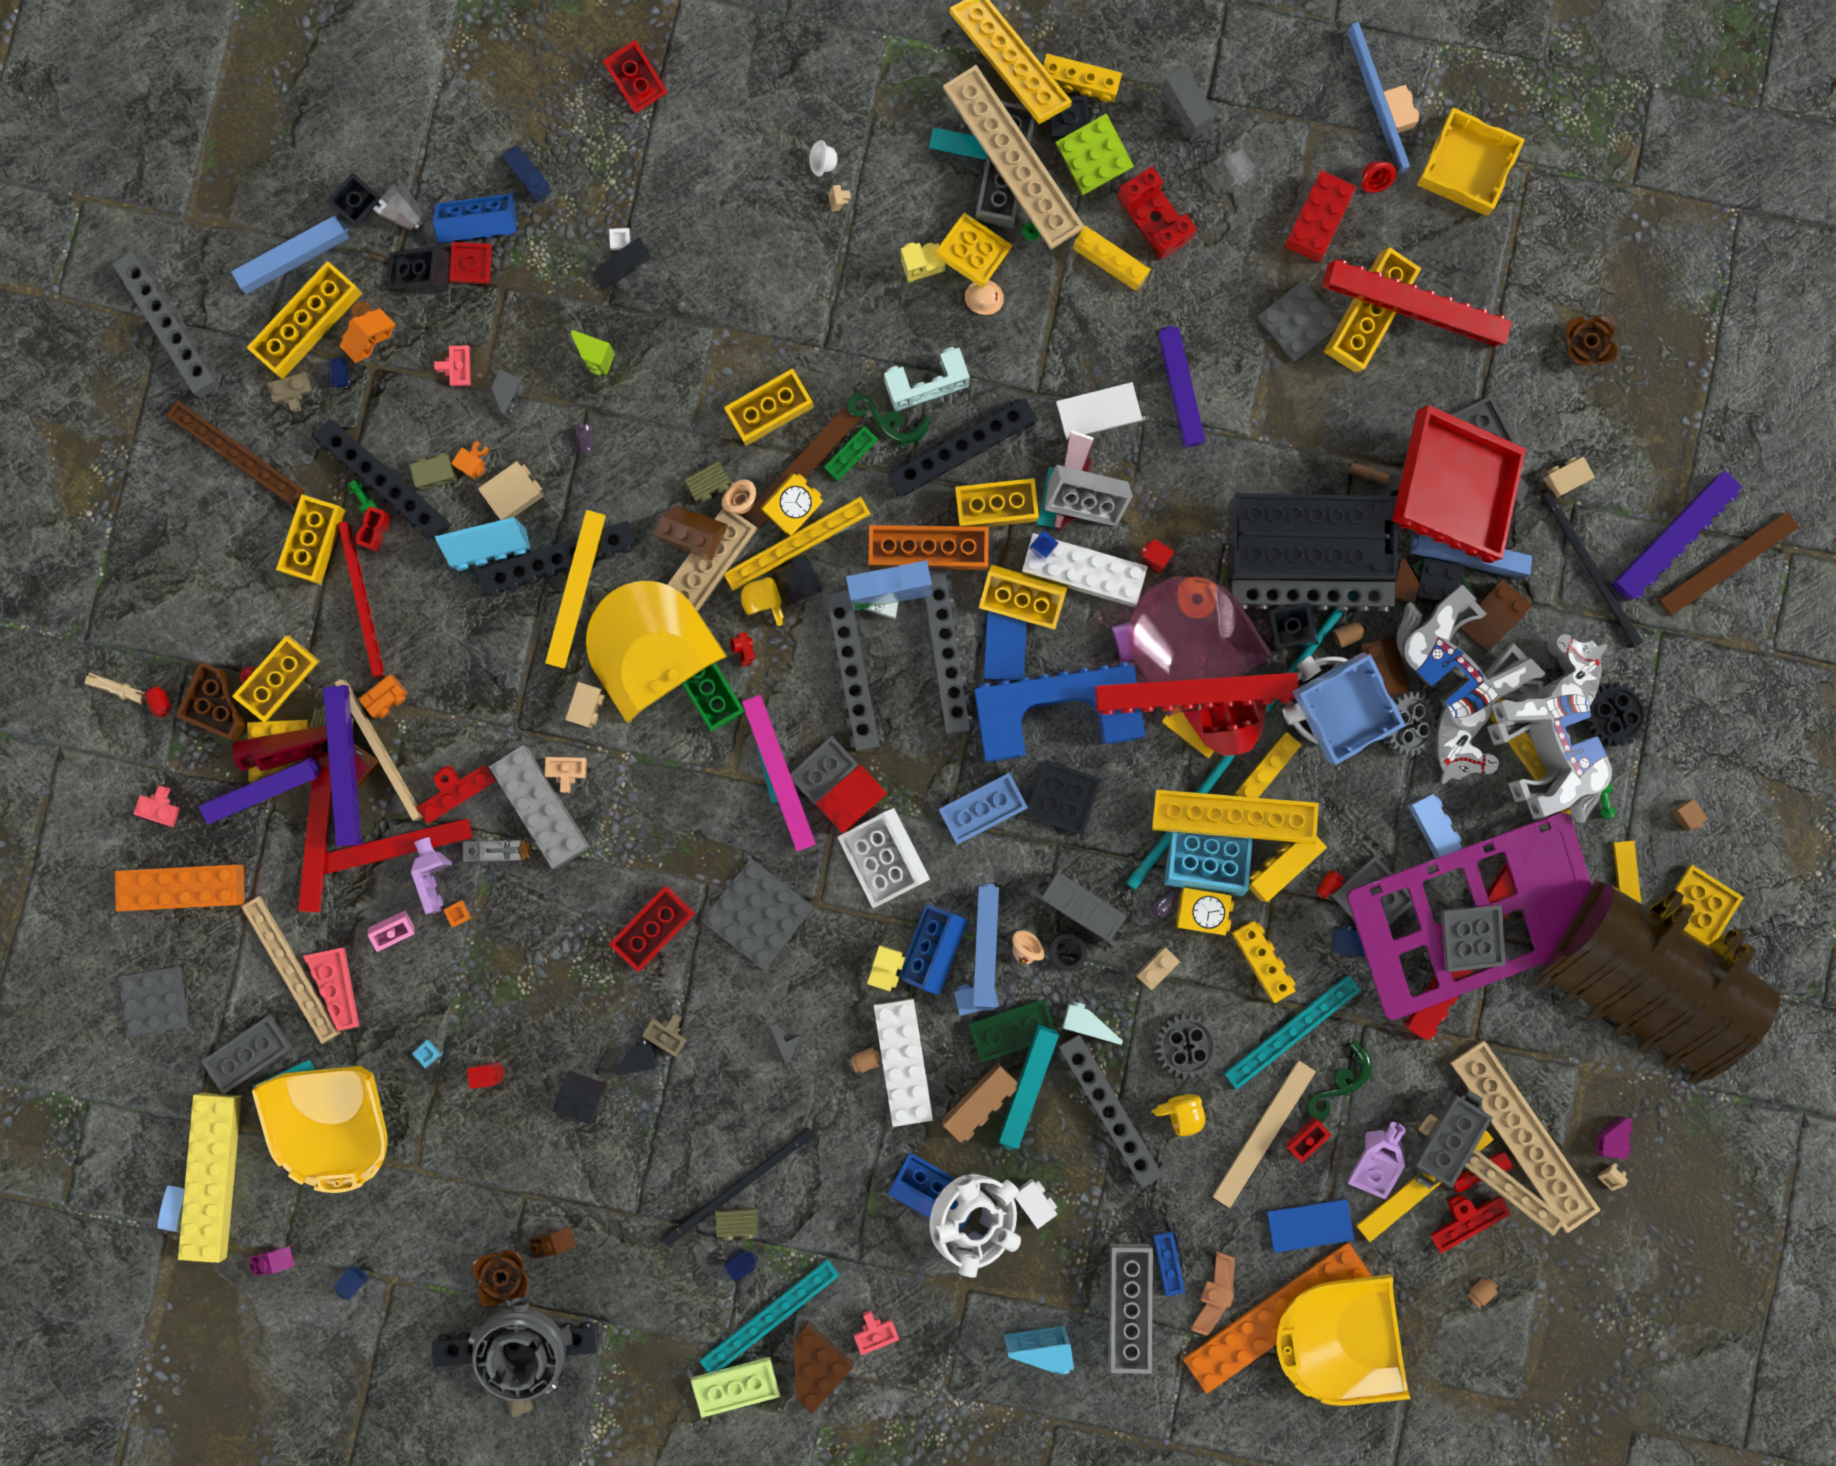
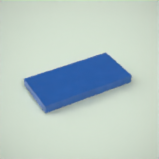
M987 611L984 679L1018 681V679L1024 678L1027 621Z
M1347 1199L1267 1211L1274 1253L1354 1240Z

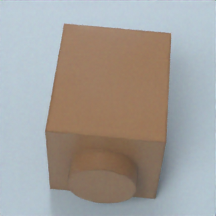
M1695 799L1685 800L1671 810L1684 831H1696L1703 827V822L1708 819Z

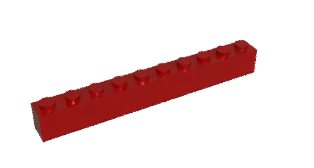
M1336 259L1327 264L1321 287L1494 347L1506 345L1512 321L1506 320V317L1503 315H1492L1488 313V310L1471 308V305L1468 303L1454 302V299L1451 297L1437 296L1434 291L1420 290L1417 285L1403 284L1397 278L1388 279L1383 277V274L1380 272L1365 271L1364 267L1348 265V262L1342 259Z
M1297 673L1101 685L1094 688L1096 712H1102V715L1114 714V711L1122 710V714L1134 713V709H1142V712H1153L1154 708H1162V711L1174 710V707L1182 706V710L1194 709V705H1202V708H1213L1214 704H1221L1222 707H1232L1234 703L1241 702L1242 706L1254 705V701H1261V704H1273V700H1281V703H1291L1295 699L1293 691L1298 689L1299 686Z
M1505 862L1486 892L1489 903L1512 896L1516 892L1507 862ZM1512 912L1502 915V919L1507 920ZM1476 969L1453 971L1450 973L1455 981L1470 975L1471 971ZM1435 975L1424 992L1438 986ZM1459 996L1410 1014L1403 1027L1423 1040L1428 1041L1432 1039L1438 1031L1436 1027L1440 1021L1443 1022L1446 1019L1448 1008L1456 1003Z

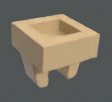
M840 185L832 186L828 192L832 212L839 211L851 199L850 191H841Z
M1616 1163L1600 1171L1597 1176L1611 1191L1624 1187L1628 1182L1625 1178L1626 1172H1619L1616 1169L1618 1166Z

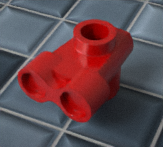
M746 632L737 634L735 638L730 639L731 651L733 654H740L742 667L752 665V661L756 659L752 650V638L748 637Z

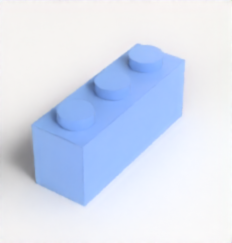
M1431 794L1408 805L1435 858L1462 848L1460 844L1462 842L1461 838L1451 828V819L1447 814L1443 813L1441 809L1443 807L1442 802L1437 796L1435 797L1434 794Z

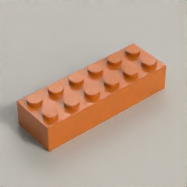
M869 525V568L888 569L927 560L929 569L987 570L989 527Z
M244 865L115 871L116 911L245 905Z

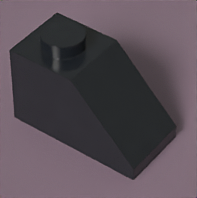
M648 1040L636 1042V1046L629 1050L615 1070V1076L658 1067L654 1043L648 1044Z

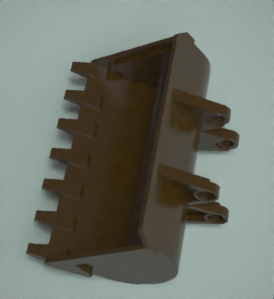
M1595 880L1540 973L1542 976L1537 981L1536 986L1543 990L1554 983L1567 990L1561 1000L1564 1004L1570 1005L1582 999L1593 1006L1587 1014L1588 1019L1595 1021L1607 1015L1618 1022L1612 1034L1621 1037L1633 1031L1644 1038L1637 1048L1641 1052L1646 1053L1658 1047L1670 1054L1663 1062V1065L1668 1069L1681 1063L1694 1069L1695 1071L1688 1079L1694 1085L1707 1079L1712 1080L1737 1064L1738 1059L1751 1052L1769 1031L1777 1016L1781 1001L1780 992L1777 988L1745 969L1756 952L1755 948L1749 944L1742 945L1746 934L1739 929L1730 930L1707 945L1683 930L1689 923L1688 920L1692 914V909L1682 904L1684 895L1677 890L1671 891L1647 908L1611 884Z

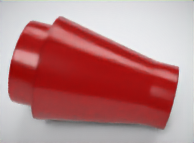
M1332 869L1330 873L1327 872L1316 892L1325 899L1341 887L1345 879Z

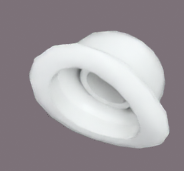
M823 140L817 141L810 151L809 163L813 173L820 177L824 172L832 171L837 164L836 151L832 147L826 146Z

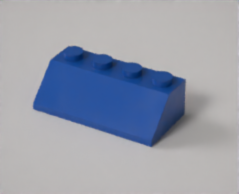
M513 193L436 203L433 225L438 243H452L455 240L462 239L469 241L477 237L490 238L494 235H511L517 230V217Z
M926 903L906 953L902 970L898 974L899 979L925 991L940 995L968 920Z
M909 1152L887 1194L930 1218L937 1197L956 1178ZM954 1200L950 1209H956L958 1202ZM971 1212L967 1216L965 1222L959 1223V1232L966 1224Z

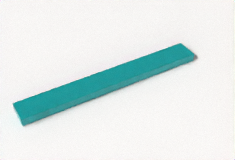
M1347 974L1223 1074L1232 1086L1238 1090L1359 993L1361 989L1352 977Z
M827 1258L701 1358L699 1362L707 1373L723 1369L839 1277V1272Z

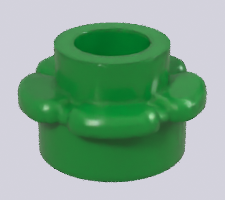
M1027 222L1022 227V234L1026 240L1033 241L1040 237V233L1033 222Z

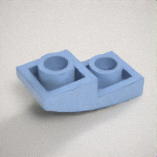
M167 1185L160 1209L158 1229L173 1232L179 1231L182 1221L184 1188Z

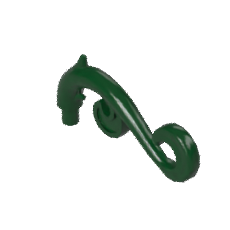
M862 393L853 394L847 401V410L854 417L864 416L868 412L866 408L864 410L856 408L858 400L865 401L879 428L889 438L901 442L900 448L920 440L927 433L928 425L932 420L925 415L917 427L910 428L911 432L900 433L893 430L889 423L893 421L895 422L894 428H899L903 423L901 413L890 411L882 418L872 400Z
M1355 1040L1349 1046L1358 1057L1357 1065L1361 1063L1358 1077L1353 1082L1347 1084L1345 1082L1346 1078L1353 1079L1352 1071L1348 1068L1339 1069L1334 1079L1340 1088L1320 1092L1308 1100L1307 1111L1311 1117L1323 1120L1330 1115V1102L1325 1100L1324 1109L1319 1111L1315 1108V1103L1318 1099L1347 1095L1361 1088L1368 1078L1371 1081L1374 1080L1370 1054L1364 1046L1361 1047Z

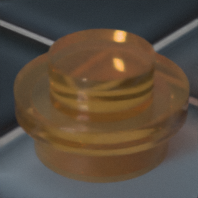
M364 301L357 302L352 308L354 317H359L368 311H372L371 306Z

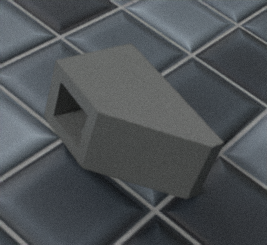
M499 370L492 385V390L501 413L505 418L509 419L510 415H513L516 411L518 397H521L525 391V383L521 378Z

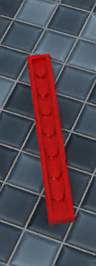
M345 521L340 522L338 525L372 676L382 678L385 677L352 526Z
M324 752L314 756V760L320 765L321 774L313 779L311 783L298 909L300 912H321L332 803L329 753Z
M469 819L326 853L324 875L418 852L414 842L430 837L433 848L472 839L473 835Z

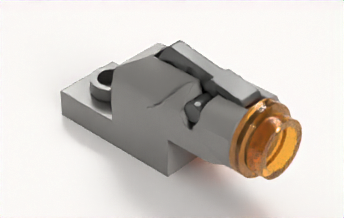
M525 840L463 842V862L525 860V858H530L531 854L530 842H525Z

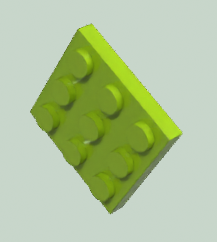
M1107 114L1055 142L1082 196L1134 167Z

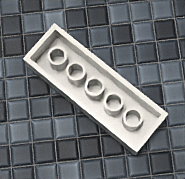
M1033 533L1021 573L1062 584L1072 590L1135 607L1148 566Z
M914 998L874 1004L893 1127L933 1121Z

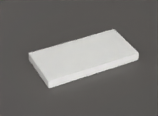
M1133 382L1056 401L1066 440H1069L1070 431L1089 435L1142 421Z

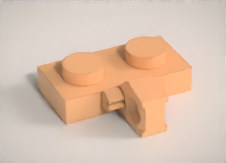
M546 757L545 777L556 778V783H560V792L570 793L571 783H575V778L586 779L587 759Z

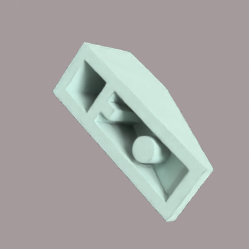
M1075 1001L1073 1005L1068 1004L1062 1024L1064 1029L1122 1045L1123 1041L1091 1011L1086 1009L1085 1004Z

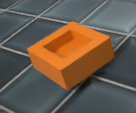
M459 901L444 909L452 928L472 919L463 901Z

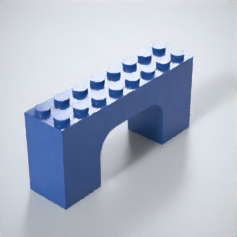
M1128 662L1116 664L1115 668H1109V665L1097 667L1095 671H1089V668L1077 670L1075 674H1069V671L1057 673L1056 677H1050L1049 674L1037 676L1036 680H1030L1029 677L1018 679L1017 683H1010V680L998 682L997 686H990V683L978 685L977 689L974 690V698L984 763L1020 758L1026 755L1021 720L1023 714L1029 709L1082 701L1091 705L1096 712L1094 688L1101 685L1137 683L1134 665H1129ZM1134 709V713L1122 714V710L1114 711V714L1102 715V712H1096L1102 745L1138 740L1145 737L1141 709Z

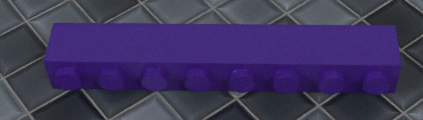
M1726 471L1717 474L1618 576L1611 586L1627 601L1639 599L1645 593L1643 589L1647 585L1651 586L1659 578L1657 575L1661 571H1666L1672 565L1670 561L1674 557L1678 558L1685 552L1684 547L1688 543L1692 544L1699 537L1697 533L1701 529L1705 530L1712 524L1711 519L1715 515L1719 516L1726 509L1724 505L1728 501L1731 503L1739 496L1738 491L1742 486Z

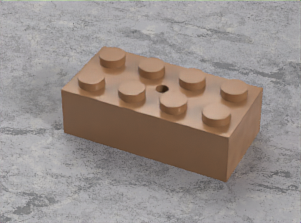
M997 1062L942 1119L943 1126L960 1143L963 1140L968 1141L975 1133L973 1130L978 1125L981 1127L989 1119L987 1115L992 1110L995 1112L1002 1106V1100L1006 1095L1010 1097L1017 1090L1015 1087L1018 1084L1017 1081Z

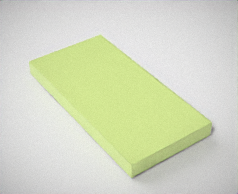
M770 1357L691 1377V1384L701 1418L780 1397Z

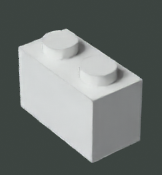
M1031 1179L1018 1188L1019 1193L1015 1198L1037 1229L1057 1215L1055 1211L1057 1208L1051 1197L1047 1199L1044 1196L1043 1192H1045V1189L1039 1181L1035 1183Z

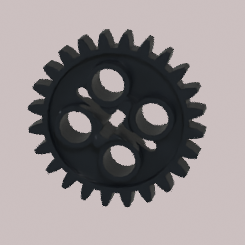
M1620 682L1614 683V686L1612 683H1607L1606 687L1604 685L1599 686V691L1597 690L1596 696L1589 707L1591 717L1583 721L1590 723V726L1586 729H1593L1591 736L1598 735L1600 742L1605 739V745H1610L1612 742L1613 747L1618 746L1619 743L1621 746H1625L1627 742L1629 744L1634 743L1633 738H1641L1638 732L1643 733L1646 731L1642 726L1649 725L1644 719L1650 717L1649 714L1645 713L1649 706H1643L1646 699H1639L1642 693L1638 692L1635 694V687L1628 689L1627 683L1622 686ZM1618 696H1620L1623 699L1622 706H1620L1617 702ZM1601 705L1606 708L1605 715L1600 713ZM1616 711H1617V712L1619 713V715H1617L1616 718H1615V717H1614V714H1615ZM1628 714L1633 717L1631 724L1627 721ZM1610 723H1613L1616 727L1614 733L1609 729Z

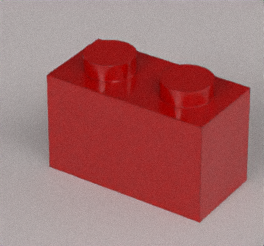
M1154 539L1152 543L1147 542L1139 555L1142 558L1139 562L1160 574L1174 554V551Z
M500 1062L478 1064L467 1068L469 1089L494 1086L501 1083L502 1078H504L503 1066H500Z
M1313 1117L1284 1146L1297 1160L1303 1163L1331 1134Z

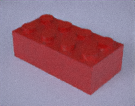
M1321 170L1284 247L1319 263L1333 238L1356 186Z
M664 886L609 945L637 972H641L697 913L669 886Z

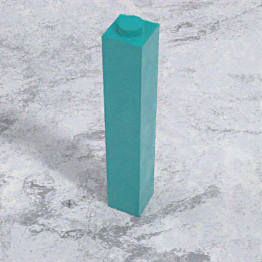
M1037 1025L1017 1081V1090L1012 1095L997 1137L1001 1146L1006 1149L1019 1148L1059 1037L1055 1030Z

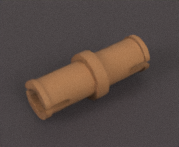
M1354 462L1350 463L1347 472L1348 474L1364 478V481L1368 482L1370 480L1384 486L1387 484L1390 476L1388 473L1373 469L1372 466L1365 467Z

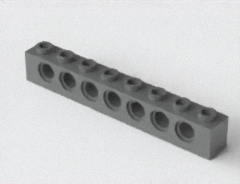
M132 251L112 263L193 394L201 399L220 387L217 381L219 379L217 373L208 367L207 363L209 361L207 357L196 348L199 346L192 336L189 337L186 332L189 330L182 320L179 321L177 318L178 311L172 304L167 302L168 295L162 288L157 286L156 282L158 280L151 271L147 270L146 266L148 264L141 255L137 256ZM141 272L140 276L135 279V275ZM151 288L150 293L145 295V291ZM161 304V308L155 311L156 306ZM171 320L170 326L165 328V324ZM181 337V341L175 344L176 339ZM192 353L191 358L185 360L186 355ZM202 369L201 374L196 376L197 370Z
M946 573L930 576L932 596L925 597L945 731L946 735L970 732L973 720L972 715L967 713V707H970L969 696L964 694L967 682L966 676L961 675L960 669L964 668L963 657L958 656V649L961 648L959 636L955 637L954 629H958L956 617H952L951 610L955 609L954 600L949 598L948 590H952L950 578L946 579ZM936 591H941L944 594V598L940 601L935 600L933 594ZM943 610L947 613V618L939 620L936 617V613ZM942 630H948L951 636L944 640L940 638L939 633ZM950 649L954 655L951 659H945L942 656V652ZM954 669L957 673L956 677L953 679L947 678L945 675L946 670ZM951 688L959 690L960 695L957 698H951L948 695V691ZM953 708H960L963 715L959 718L953 717L951 714Z
M1232 580V606H1236L1237 610H1247L1248 607H1256V610H1268V607H1276L1278 609L1309 602L1311 608H1316V611H1328V608H1336V611H1349V608H1357L1359 612H1367L1371 608L1377 609V612H1389V609H1393L1395 606V582ZM1249 591H1255L1258 597L1255 600H1250L1246 594ZM1269 591H1274L1277 593L1278 598L1276 600H1269L1266 594ZM1294 591L1297 593L1298 598L1291 601L1287 598V593ZM1315 592L1318 595V599L1310 601L1307 598V593ZM1335 592L1338 595V600L1330 601L1327 594ZM1348 593H1356L1358 600L1355 602L1350 601ZM1376 593L1379 598L1378 601L1371 602L1368 599V594Z
M849 591L826 595L827 600L823 602L825 612H829L831 620H827L829 632L833 631L834 639H831L832 649L837 651L838 658L835 659L837 671L841 670L842 678H838L840 690L844 689L846 696L842 698L844 709L849 711V717H846L848 729L852 728L853 736H850L851 747L856 748V752L880 748ZM838 609H843L846 612L845 616L841 619L834 616L835 611ZM840 629H848L849 635L846 638L839 637L838 632ZM844 648H851L853 650L852 656L844 657L842 655ZM854 667L857 673L855 676L849 677L846 675V669ZM851 687H859L861 689L858 696H851L849 693ZM862 706L864 713L861 716H856L853 713L854 707ZM860 725L868 727L866 735H859L857 733V728Z
M1076 1034L1057 1045L1060 1049L1057 1051L1062 1062L1067 1061L1070 1066L1067 1070L1072 1079L1077 1078L1080 1083L1078 1089L1082 1096L1089 1098L1091 1103L1088 1106L1094 1115L1098 1113L1101 1119L1098 1122L1104 1132L1108 1131L1112 1138L1108 1140L1114 1150L1118 1148L1122 1155L1119 1158L1125 1168L1129 1166L1131 1169L1130 1177L1134 1184H1139L1143 1188L1162 1177L1161 1171L1081 1036ZM1076 1053L1082 1055V1061L1079 1064L1072 1062V1056ZM1085 1071L1092 1072L1093 1077L1090 1081L1082 1079V1074ZM1097 1088L1103 1090V1095L1099 1099H1095L1092 1096L1093 1091ZM1106 1106L1113 1107L1111 1116L1103 1115V1109ZM1116 1124L1124 1126L1122 1133H1114L1113 1128ZM1128 1141L1134 1143V1148L1131 1151L1124 1150V1144ZM1138 1159L1144 1160V1166L1141 1169L1134 1167V1163Z

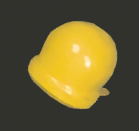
M766 577L765 579L746 584L741 592V601L745 612L751 615L771 608L777 625H783L782 620L784 616L780 606L782 602L774 579Z
M1196 1094L1172 1097L1167 1103L1157 1105V1108L1151 1110V1113H1154L1155 1116L1170 1114L1172 1126L1177 1136L1185 1137L1197 1134L1205 1125L1202 1100Z

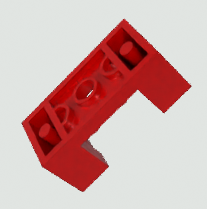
M1151 166L1122 185L1117 199L1159 259L1163 260L1193 240L1197 229L1187 214L1180 217L1161 191L1164 181L1154 167ZM1157 213L1161 219L1154 222L1151 220L1150 215Z

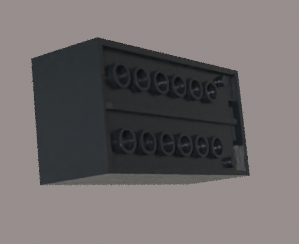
M1235 493L1228 504L1227 582H1232V580L1391 582L1397 577L1398 523L1392 521L1397 496Z

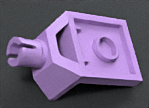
M430 837L414 842L419 857L415 858L411 870L425 914H435L443 911L441 907L443 906L442 898L436 893L435 887H437L435 878L430 876V873L452 865L451 861L444 855L433 850Z
M1391 1122L1387 1132L1382 1130L1366 1132L1365 1150L1349 1176L1348 1184L1386 1200L1405 1167L1404 1146L1401 1137L1406 1130L1401 1124L1395 1129L1397 1123Z

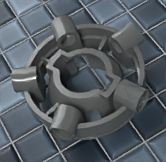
M515 1298L511 1300L510 1308L495 1313L481 1327L474 1325L468 1343L473 1344L472 1366L474 1373L486 1390L505 1400L526 1401L539 1397L542 1394H548L559 1384L557 1378L565 1362L566 1346L572 1345L571 1331L569 1327L559 1329L548 1316L530 1309L528 1299ZM507 1326L508 1330L502 1332L493 1340L487 1355L483 1357L492 1331ZM530 1328L540 1333L546 1339L545 1344L548 1349L550 1358L547 1357L546 1347L543 1341L538 1335L530 1331ZM533 1340L537 1346L535 1351L536 1358L527 1364L526 1371H515V1364L505 1357L503 1346L510 1342H517L528 1346ZM547 1367L556 1368L554 1374Z

